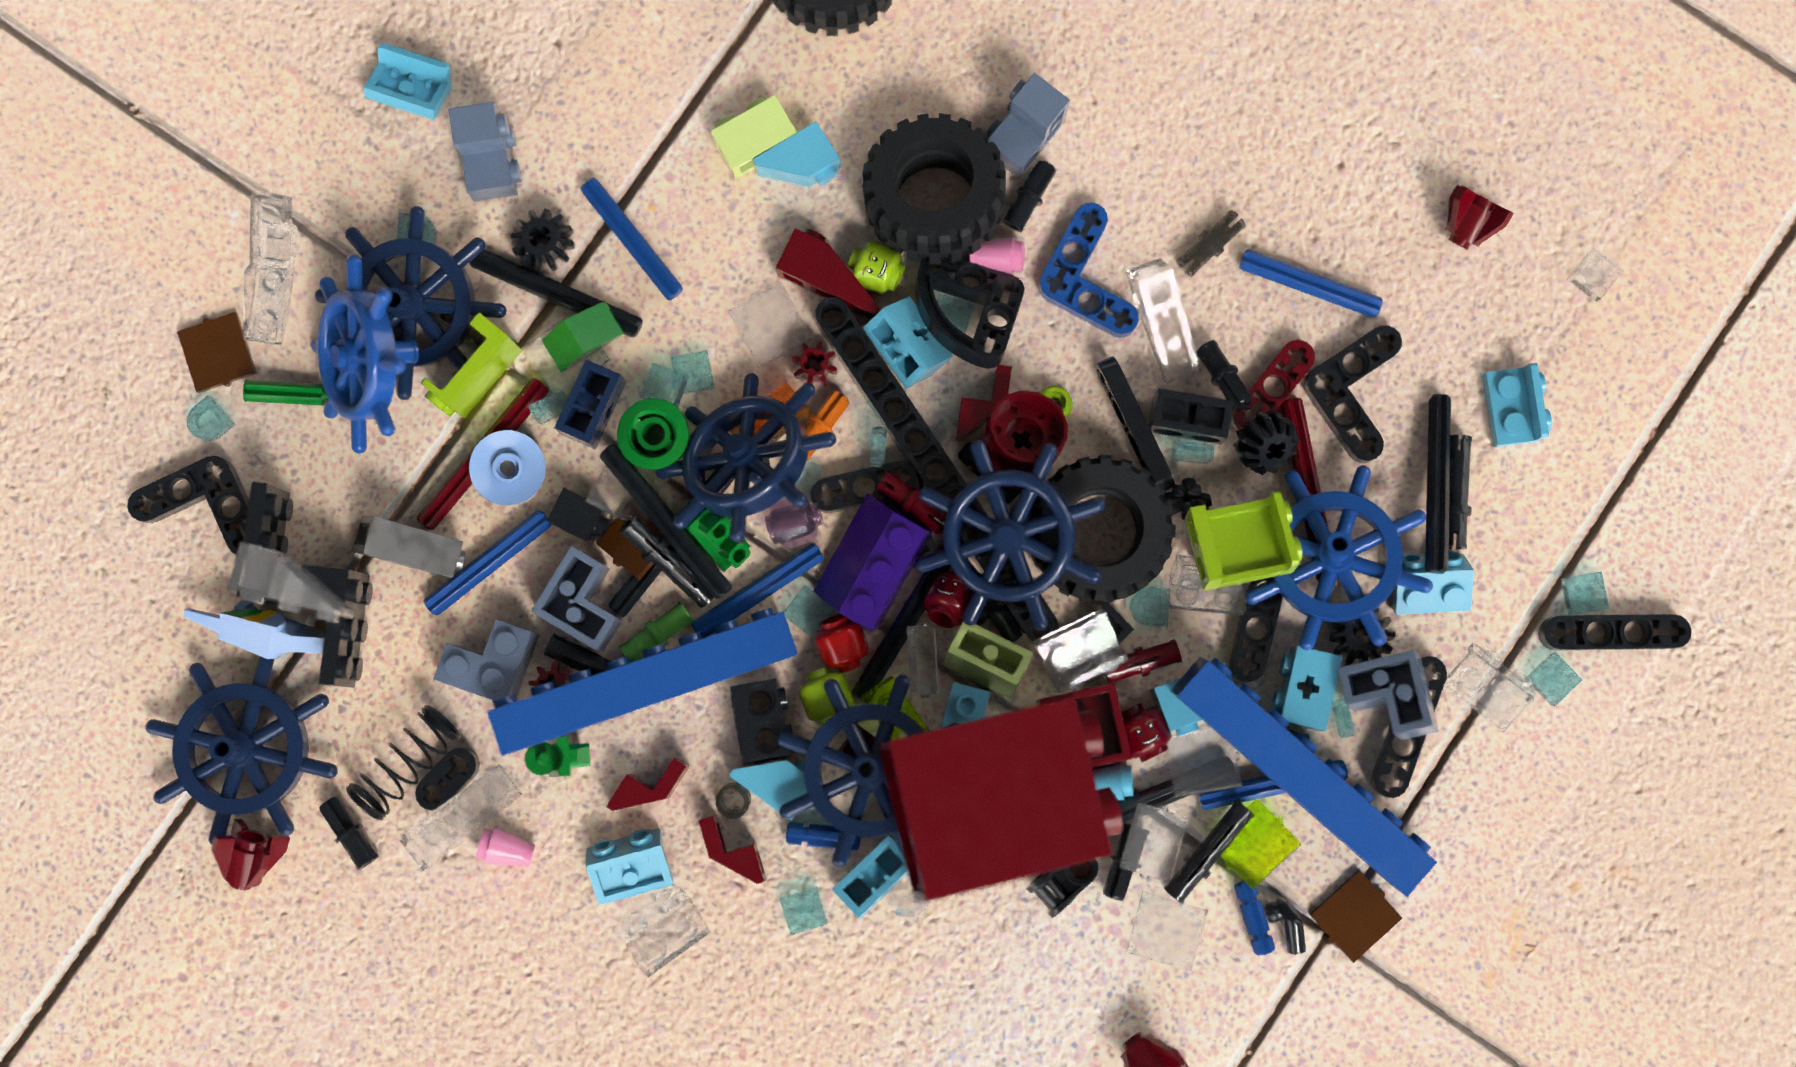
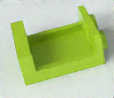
M480 312L469 324L485 341L444 389H439L427 378L420 382L429 390L424 397L450 417L456 412L465 419L522 352L508 335Z
M1280 491L1272 492L1269 498L1232 506L1206 510V506L1201 505L1189 509L1185 517V523L1203 591L1294 572L1300 564L1299 560L1303 556L1302 547L1298 537H1293L1290 528V523L1293 520L1292 510L1289 502L1283 501Z

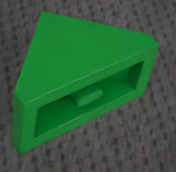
M603 301L564 319L542 339V342L560 372H564L625 333L606 301Z

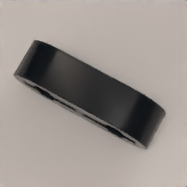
M456 748L449 751L417 785L415 796L419 805L426 810L432 811L448 806L477 775L480 762L476 753L467 748ZM467 756L469 761L466 763L469 771L467 773L458 772L451 778L449 774L456 767L453 759L455 757L464 758ZM444 780L447 784L439 792L442 800H432L429 802L427 797L430 792L426 789L428 785L438 786Z

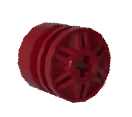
M1021 390L1007 394L996 403L979 440L985 443L994 470L1021 469L1030 472L1042 447L1045 444L1051 443L1056 446L1057 454L1049 469L1050 471L1068 439V423L1062 409L1051 398L1039 392ZM1004 485V486H1003V487H1005V488H1011V489H1020V490L1023 489L1022 487H1018V486H1011V485Z

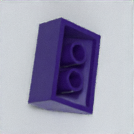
M867 493L813 592L837 612L870 631L878 629L933 530Z

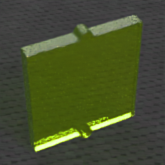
M1258 799L1254 800L1247 807L1255 816L1251 818L1231 845L1220 856L1227 863V870H1234L1252 890L1302 845L1283 825V819L1281 817L1276 818Z

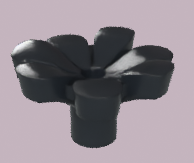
M1184 478L1181 481V485H1174L1171 492L1164 494L1166 502L1172 504L1174 514L1182 511V520H1185L1191 507L1205 505L1206 510H1209V507L1212 506L1211 496L1202 493L1201 485L1196 484V480L1193 478Z

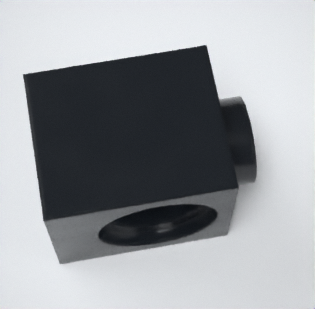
M563 487L547 522L593 545L596 538L602 539L610 524V519L607 518L610 511Z

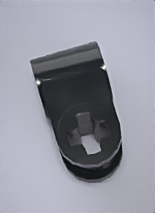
M1097 860L1090 861V871L1084 876L1073 875L1070 872V866L1041 873L1027 886L1026 890L1029 893L1034 892L1049 909L1048 915L1053 918L1062 912L1082 890L1094 881L1099 870ZM1045 886H1049L1058 898H1055Z

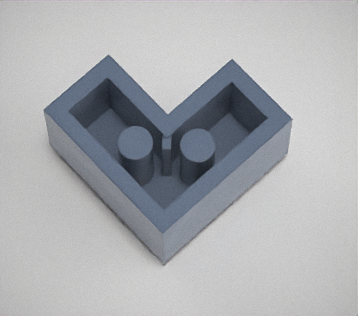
M1035 72L1027 82L1021 79L1009 95V98L1012 99L1007 107L1009 114L1002 122L998 119L995 120L986 132L988 134V143L994 142L1000 151V160L1004 161L1005 168L1017 178L1023 175L1064 124L1070 103L1069 98Z
M494 102L449 108L453 145L462 156L466 190L474 202L518 195L516 183L522 182V174L518 160L513 161L511 147H517L514 127L512 124L509 125L506 113H500Z
M570 546L531 610L532 613L602 653L623 621L591 602L610 569L573 546Z
M496 619L483 654L446 643L433 680L493 701L513 694L517 698L540 634Z
M1415 650L1338 668L1346 705L1354 712L1387 704L1393 733L1400 740L1439 732L1422 660Z

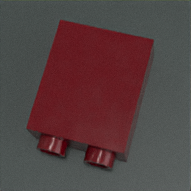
M1075 697L878 743L914 899L930 902L1113 855L1109 836L1122 832L1121 811L1117 798L1110 787L1101 789L1096 787L1090 758L1102 756V734L1097 718L1092 710L1078 712Z

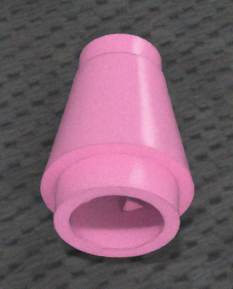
M1015 237L981 242V249L974 254H970V262L1013 275L1014 271H1023L1025 244L1024 241H1016Z
M495 826L493 830L484 828L476 858L485 860L484 864L523 865L529 867L535 844L528 843Z

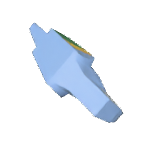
M243 599L234 606L233 611L222 612L220 615L191 608L184 610L185 618L217 632L218 639L266 659H277L281 654L287 652L323 653L326 626L322 625L321 628L312 627L284 617L276 611L258 610L253 606L254 601Z

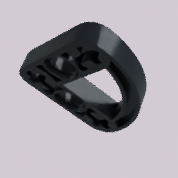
M950 257L940 259L941 264H929L928 258H922L916 279L915 297L918 311L929 332L948 351L968 363L987 369L1000 365L1024 295L1025 287L1023 282L1014 275L984 267L964 259L951 262ZM933 268L940 269L938 274L931 272ZM952 272L956 273L955 280L950 279ZM974 277L980 281L981 285L969 287L962 282V278ZM934 290L984 306L974 338L959 330L945 316L936 300ZM1004 290L1011 292L1007 304L1000 302ZM993 315L1000 316L1006 320L1007 324L1001 327L995 326L988 321V317ZM988 338L995 340L991 353L983 351Z

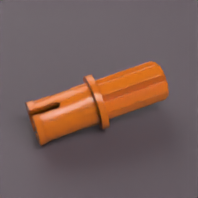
M831 391L814 416L809 415L807 417L809 421L805 426L807 435L823 432L833 433L832 427L849 406L848 398L839 391ZM816 450L808 451V461Z

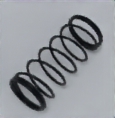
M425 705L422 708V713L418 712V716L438 737L444 747V751L437 750L428 745L406 727H403V731L413 739L430 763L429 767L418 763L400 751L393 743H389V746L410 768L415 777V782L401 777L385 766L378 758H374V761L395 782L401 793L400 797L384 791L375 785L365 774L359 773V776L382 799L386 806V812L380 803L360 786L349 783V786L346 787L349 797L365 813L376 820H383L390 812L389 804L383 794L395 800H403L404 791L397 779L410 785L418 784L419 778L411 763L423 769L433 768L432 759L424 747L438 754H447V745L439 732L454 742H458V739H461V734L456 727L430 705Z

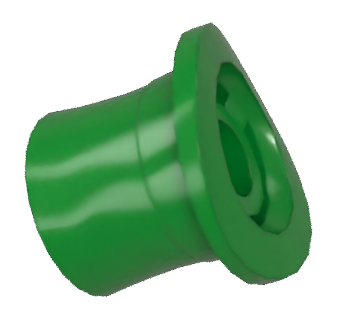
M648 398L634 403L622 415L617 428V442L624 457L632 465L647 470L663 469L679 461L684 454L689 440V428L685 417L676 406L664 399Z

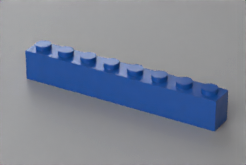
M771 607L750 614L753 622L738 626L735 619L714 626L717 634L702 639L700 632L679 638L680 646L667 651L664 644L641 651L643 659L632 663L628 662L627 656L605 663L607 671L593 676L590 669L569 675L567 677L570 683L558 688L554 687L553 681L530 688L532 696L517 701L515 694L492 701L495 709L487 711L501 756L798 655L784 611L774 614Z
M1199 657L1170 692L1391 886L1408 897L1437 863L1427 853L1431 847L1414 832L1408 837L1401 831L1399 827L1403 822L1387 808H1384L1382 812L1376 809L1371 804L1375 797L1360 784L1356 783L1354 787H1351L1342 778L1346 775V772L1334 761L1328 758L1324 763L1314 754L1318 747L1301 733L1295 737L1285 729L1289 722L1273 708L1267 713L1260 707L1257 702L1261 697L1245 683H1242L1240 687L1235 685L1228 678L1232 672L1216 658L1209 662Z

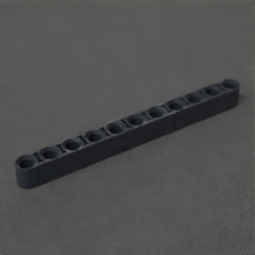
M836 297L823 299L818 304L815 313L819 331L835 352L837 358L906 461L911 464L922 485L948 497L952 494H958L967 485L848 306ZM830 310H837L843 315L842 321L836 325H828L822 318ZM848 341H859L864 347L863 351L857 356L847 355L843 351V347ZM870 371H878L885 379L880 386L870 387L864 383V376ZM892 401H897L904 406L905 412L901 417L890 418L884 412L885 406ZM918 432L925 437L926 443L920 449H911L905 444V437L909 433ZM932 463H939L945 467L947 474L943 479L933 481L927 477L925 473L926 467ZM977 499L969 506L987 515ZM964 521L961 529L962 543L970 541L967 536V530L972 526ZM994 549L971 556L982 574ZM1008 556L1006 560L1009 564V570L1006 574L999 575L996 581L1006 584H1017L1018 581ZM1039 594L1051 626L1050 635L1045 639H1039L1032 634V620L1027 606L1017 607L1009 601H1000L1030 644L1044 646L1051 643L1057 637L1059 623L1041 594Z

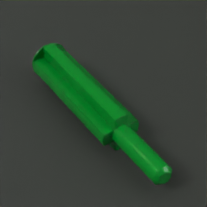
M245 380L243 385L244 402L323 406L324 401L328 400L323 384Z

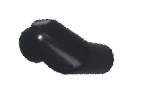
M987 599L976 622L977 625H982L989 619L1004 639L1014 643L1022 636L1019 627L1005 608Z
M1276 899V902H1268L1264 906L1266 919L1270 923L1281 921L1285 930L1287 952L1290 954L1304 953L1306 951V943L1301 918L1290 904L1283 899Z

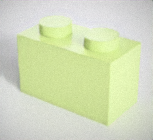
M775 95L768 99L761 97L754 100L748 105L747 111L736 117L734 115L724 117L716 123L715 129L710 131L714 144L735 179L755 168L754 158L797 133Z
M963 622L947 652L944 666L1012 699L1028 668L1033 652L976 624L969 626Z

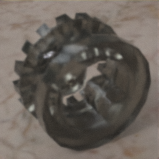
M730 782L724 785L716 797L718 812L729 819H737L743 816L751 804V793L737 782ZM737 791L742 795L744 805L741 808L735 806L730 810V808L724 805L723 796L725 793L732 795Z

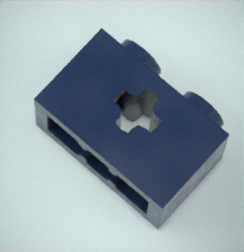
M585 360L554 429L561 435L596 450L626 385V381L621 374Z

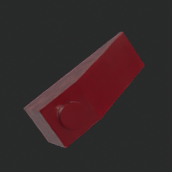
M795 228L776 266L777 276L825 299L828 297L839 298L848 306L850 311L869 320L873 319L880 312V308L833 248L825 242L826 238L812 229L806 228L805 232Z

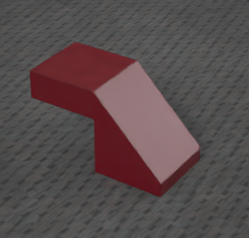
M998 365L996 367L991 401L962 397L956 440H965L987 423L996 403L1009 392L1012 366Z
M673 758L655 788L633 774H626L606 807L611 811L668 799L677 788L690 765L679 758Z
M717 815L698 820L710 859L756 884L767 880L757 843L727 851Z

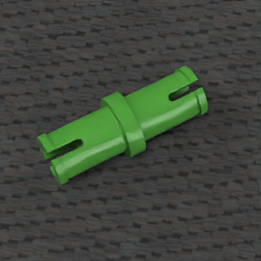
M678 602L676 606L654 622L650 619L644 623L646 627L618 647L627 656L630 663L643 658L641 651L661 644L666 646L668 644L666 640L694 620L682 603Z

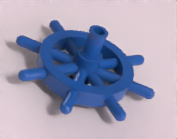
M350 255L346 260L347 290L338 291L331 277H323L320 280L319 285L326 304L320 317L318 337L311 341L310 346L314 352L318 353L321 380L328 397L323 410L324 415L332 419L340 414L345 419L351 420V448L355 453L361 454L367 449L366 420L375 419L380 433L384 436H391L395 432V425L388 407L394 393L396 373H402L408 363H417L419 349L416 341L413 339L394 341L392 327L386 312L392 298L391 291L388 288H380L374 294L367 289H363L362 260L358 255Z
M1365 465L1357 467L1349 492L1330 491L1312 496L1297 471L1291 470L1286 473L1285 481L1297 502L1291 507L1293 520L1290 523V528L1293 532L1302 521L1307 520L1319 544L1299 537L1298 539L1301 543L1303 555L1314 559L1298 566L1293 573L1272 577L1271 580L1245 593V601L1248 604L1254 605L1280 592L1282 597L1293 608L1306 615L1307 619L1299 640V645L1303 650H1311L1314 647L1322 621L1347 622L1356 619L1361 620L1372 643L1376 646H1382L1386 643L1387 636L1373 611L1386 601L1394 587L1399 585L1421 593H1429L1433 589V583L1430 579L1401 570L1403 549L1399 535L1424 523L1426 520L1425 512L1417 509L1392 521L1379 506L1363 497L1371 475L1369 467ZM1342 511L1336 531L1331 534L1320 512ZM1358 516L1366 521L1374 530L1352 540L1350 536ZM1382 543L1385 552V565L1356 555ZM1352 571L1380 579V581L1371 592L1364 595ZM1322 572L1314 598L1307 595L1296 585ZM1336 578L1340 581L1350 602L1341 604L1328 603Z

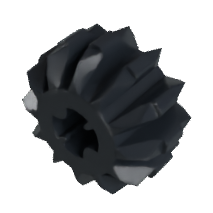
M545 208L540 218H538L534 210H529L528 216L530 221L526 223L523 219H517L516 224L522 231L511 233V239L517 242L512 251L515 256H522L520 262L526 268L534 263L536 272L542 273L547 263L552 271H556L558 266L555 261L558 258L565 263L570 260L564 250L575 248V243L569 239L574 231L570 225H564L565 218L561 214L555 215L552 218L551 211ZM540 236L550 240L546 245L543 243L538 244L536 241Z
M1272 409L1267 413L1258 410L1253 420L1245 418L1246 426L1244 429L1236 431L1239 439L1233 444L1235 451L1238 453L1239 461L1246 468H1250L1260 475H1264L1267 471L1276 474L1280 465L1289 466L1287 459L1292 455L1298 454L1295 445L1301 441L1294 423L1288 417H1284Z
M1379 608L1373 611L1376 617L1379 614ZM1390 617L1378 620L1387 636V641L1394 640L1396 632L1384 629L1390 624ZM1360 619L1347 622H1332L1331 624L1337 631L1330 633L1329 641L1341 643L1334 649L1333 653L1340 656L1346 652L1348 656L1345 660V665L1347 666L1351 665L1355 658L1359 659V663L1369 661V659L1382 658V654L1390 655L1393 647L1387 641L1382 646L1374 645L1370 637L1366 643H1361V638L1355 636L1357 631L1360 629L1363 630L1364 636L1368 637L1369 635Z

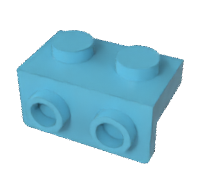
M380 43L377 48L379 63L364 86L365 98L435 120L452 90L450 65L401 47Z
M1448 551V569L1444 574L1427 573L1425 570V556L1415 553L1403 555L1401 570L1430 579L1433 583V589L1429 593H1421L1396 585L1393 589L1392 609L1396 615L1471 610L1474 569L1464 554Z

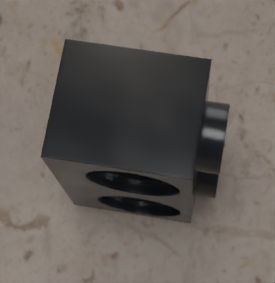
M1158 388L1153 395L1148 425L1152 433L1221 445L1228 439L1234 401Z
M776 678L730 686V697L742 765L788 757L789 749L777 744L771 750H763L758 747L755 740L756 735L763 730L773 732L776 737L780 732L793 734L791 724L784 725L782 710L788 709L785 688L777 687ZM756 693L765 694L770 700V708L765 712H756L750 707L749 698Z

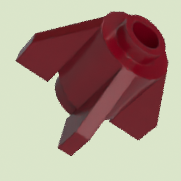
M1457 184L1449 197L1448 219L1445 230L1451 233L1448 240L1466 250L1469 249L1471 244L1479 247L1481 243L1504 229L1514 213L1478 195L1467 187Z
M234 819L231 835L214 836L211 851L224 880L234 889L249 890L260 885L267 872L286 853L290 841L289 836L269 834L268 838L262 832L248 830L249 827L242 819Z
M1139 1032L1122 1045L1125 1052L1120 1057L1123 1060L1124 1067H1189L1176 1049L1154 1038L1152 1034L1143 1036Z

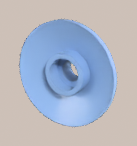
M512 430L497 431L484 437L474 448L469 462L470 478L475 489L485 499L499 505H516L530 499L540 489L546 472L544 455L537 443L529 436ZM509 460L514 464L515 470L511 475L501 473L500 464L503 461Z

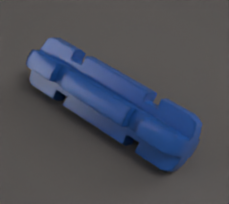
M789 822L786 830V843L801 846L802 842H807L809 847L835 849L841 830L829 825L809 824V827H804V823ZM856 836L851 851L859 849L861 837Z
M1252 879L1240 881L1234 885L1237 899L1242 901L1240 909L1248 935L1253 937L1250 940L1253 951L1257 956L1270 954L1275 951V945L1272 935L1270 936L1267 933L1270 928L1262 902L1256 897L1259 895L1256 883Z

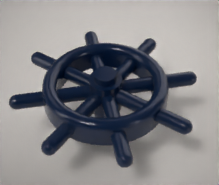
M413 206L410 209L408 238L387 241L373 248L357 228L350 227L345 231L346 239L362 257L363 289H368L370 281L376 273L391 291L392 298L386 310L389 311L387 315L392 329L402 321L400 341L412 339L416 341L418 323L434 342L433 345L419 350V358L416 364H406V369L398 374L397 396L401 400H408L412 395L414 367L431 365L447 358L457 371L462 368L468 359L458 347L466 339L471 329L469 323L474 319V316L480 312L484 317L503 318L507 313L506 307L501 303L475 301L473 285L464 268L485 249V241L482 238L476 237L454 256L440 246L423 241L425 212L420 206ZM406 256L404 283L387 264L392 259ZM424 256L435 262L440 268L420 285L421 259ZM447 281H451L455 299L430 297ZM318 289L315 292V299L319 303L326 304L321 289ZM429 312L454 314L452 323L446 333Z
M749 373L744 378L743 396L741 398L721 405L709 415H705L694 406L686 409L685 416L696 426V429L688 440L683 460L676 461L666 468L655 470L657 477L661 479L683 475L688 490L694 496L673 518V525L677 529H684L705 508L715 515L731 518L730 538L734 542H740L745 537L747 516L769 508L783 497L798 508L806 505L807 496L794 485L804 470L808 451L832 447L836 443V436L832 432L807 435L803 424L795 415L815 394L813 384L804 383L785 403H782L771 397L758 396L759 378L756 374ZM755 420H768L754 434ZM740 425L738 434L730 435L728 433ZM784 426L786 440L768 443ZM716 444L723 448L720 453L710 454ZM782 456L773 469L770 466L769 459ZM721 468L706 484L705 471ZM735 477L733 493H719ZM750 482H752L754 486L749 488Z
M975 440L971 443L970 448L980 474L979 477L964 486L954 499L929 487H923L919 491L918 495L921 501L947 514L943 528L944 550L919 558L915 564L916 569L921 573H925L948 564L951 565L959 579L974 591L962 617L966 625L971 626L977 622L988 598L1009 602L1024 600L1034 628L1044 630L1048 626V619L1039 594L1053 586L1065 571L1091 584H1096L1101 580V573L1098 569L1073 558L1076 545L1075 521L1103 511L1105 501L1100 497H1094L1071 506L1069 505L1060 490L1045 479L1057 454L1056 446L1051 443L1045 444L1042 447L1030 472L1021 469L994 470L985 443L982 440ZM1011 485L1023 488L1011 515L1000 486ZM984 491H986L995 519L969 507ZM1036 496H1040L1048 504L1052 512L1025 521ZM963 521L988 533V535L962 543L961 529ZM1058 527V548L1055 549L1030 536ZM994 549L983 574H981L971 564L968 557ZM1023 551L1050 563V566L1041 575L1033 579ZM1008 556L1018 581L1017 584H1006L996 581Z
M259 656L251 684H228L217 688L201 663H193L189 667V673L202 696L186 710L178 725L156 719L149 720L145 725V729L149 734L173 740V762L178 776L177 779L155 791L153 795L154 801L157 804H165L187 791L198 803L210 810L216 811L208 838L211 845L214 836H226L231 814H250L267 809L279 832L284 836L291 835L294 831V824L281 801L296 787L303 773L328 779L334 778L338 773L336 765L308 758L309 741L304 720L326 708L329 704L328 696L318 694L295 708L284 696L267 688L274 659H266ZM247 699L241 723L238 727L225 703ZM264 705L278 718L254 732L261 706ZM211 713L224 734L223 736L199 730ZM286 733L287 752L263 746L280 734ZM195 745L208 748L211 756L209 760L197 766L195 758ZM258 761L284 767L272 785ZM228 766L222 791L219 793L209 786L205 779ZM243 771H245L258 794L249 798L239 799L236 796Z
M906 675L896 677L886 706L880 704H861L850 707L838 681L828 679L824 683V689L836 714L830 717L818 729L811 741L788 732H780L776 737V742L779 746L806 755L804 778L807 793L781 805L779 813L781 817L789 819L815 807L828 823L841 830L832 856V863L836 867L846 865L856 836L874 838L892 834L904 858L878 743L890 741L895 726L901 729L907 736L925 732L916 721L901 712L910 685V680ZM867 720L880 721L871 749H869L857 722ZM954 722L945 727L958 725L959 723ZM844 730L855 756L830 748L828 745L840 731ZM822 762L850 771L823 785ZM857 786L848 814L846 815L830 799ZM872 792L885 820L874 822L862 821Z

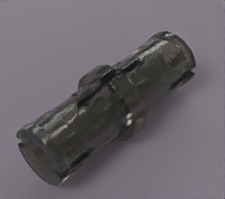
M1229 210L1209 231L1204 230L1198 236L1199 241L1181 257L1176 259L1180 269L1191 259L1194 260L1184 271L1186 275L1193 277L1213 256L1218 257L1224 252L1223 247L1241 230L1246 228L1242 218L1231 228L1228 227L1239 216L1235 211Z

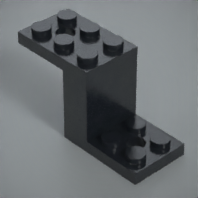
M252 482L236 597L262 603L328 609L319 684L355 688V682L360 680L363 671V660L359 658L360 643L365 642L368 632L367 620H364L365 605L370 604L373 594V586L369 582V576L349 569L282 563L281 558H285L288 551V538L284 535L286 521H290L293 514V501L290 499V493L268 483Z

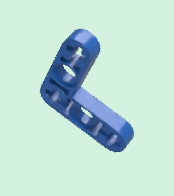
M1086 203L1076 211L1042 273L1039 282V292L1046 301L1114 337H1127L1132 334L1138 325L1139 314L1136 308L1131 303L1080 277L1108 222L1107 213L1101 205ZM1093 213L1097 215L1096 222L1100 226H1091L1085 239L1079 236L1085 224V220L1081 216L1089 217ZM1073 243L1079 245L1083 250V258L1078 262L1066 260L1063 256V248L1066 245ZM1057 262L1063 269L1073 271L1075 274L1072 276L1067 271L1061 284L1066 289L1064 291L1058 289L1055 293L1049 291L1050 284L1046 280L1053 281L1057 277L1061 268L1054 266V263ZM1084 293L1094 294L1099 300L1098 308L1092 312L1082 310L1078 304L1080 295ZM1106 301L1112 304L1108 310L1115 315H1119L1122 311L1128 314L1127 321L1131 325L1124 324L1121 328H1118L1114 325L1116 319L1107 313L1104 321L1099 319L1098 317L1103 312Z

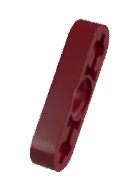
M1303 340L1288 342L1249 390L1252 402L1244 409L1249 411L1260 399L1262 402L1272 405V410L1277 411L1312 367L1315 361V353L1312 346ZM1297 350L1302 351L1303 356L1301 360L1305 363L1304 365L1301 363L1296 364L1288 374L1281 370L1291 360V355L1288 351L1291 353H1295ZM1268 377L1279 378L1284 385L1282 395L1277 397L1268 395L1264 390L1265 379ZM1256 393L1258 398L1253 397V394ZM1265 404L1259 411L1267 413L1270 409ZM1243 409L1234 410L1233 421L1239 430L1244 429L1246 426L1244 421L1246 414L1242 411Z

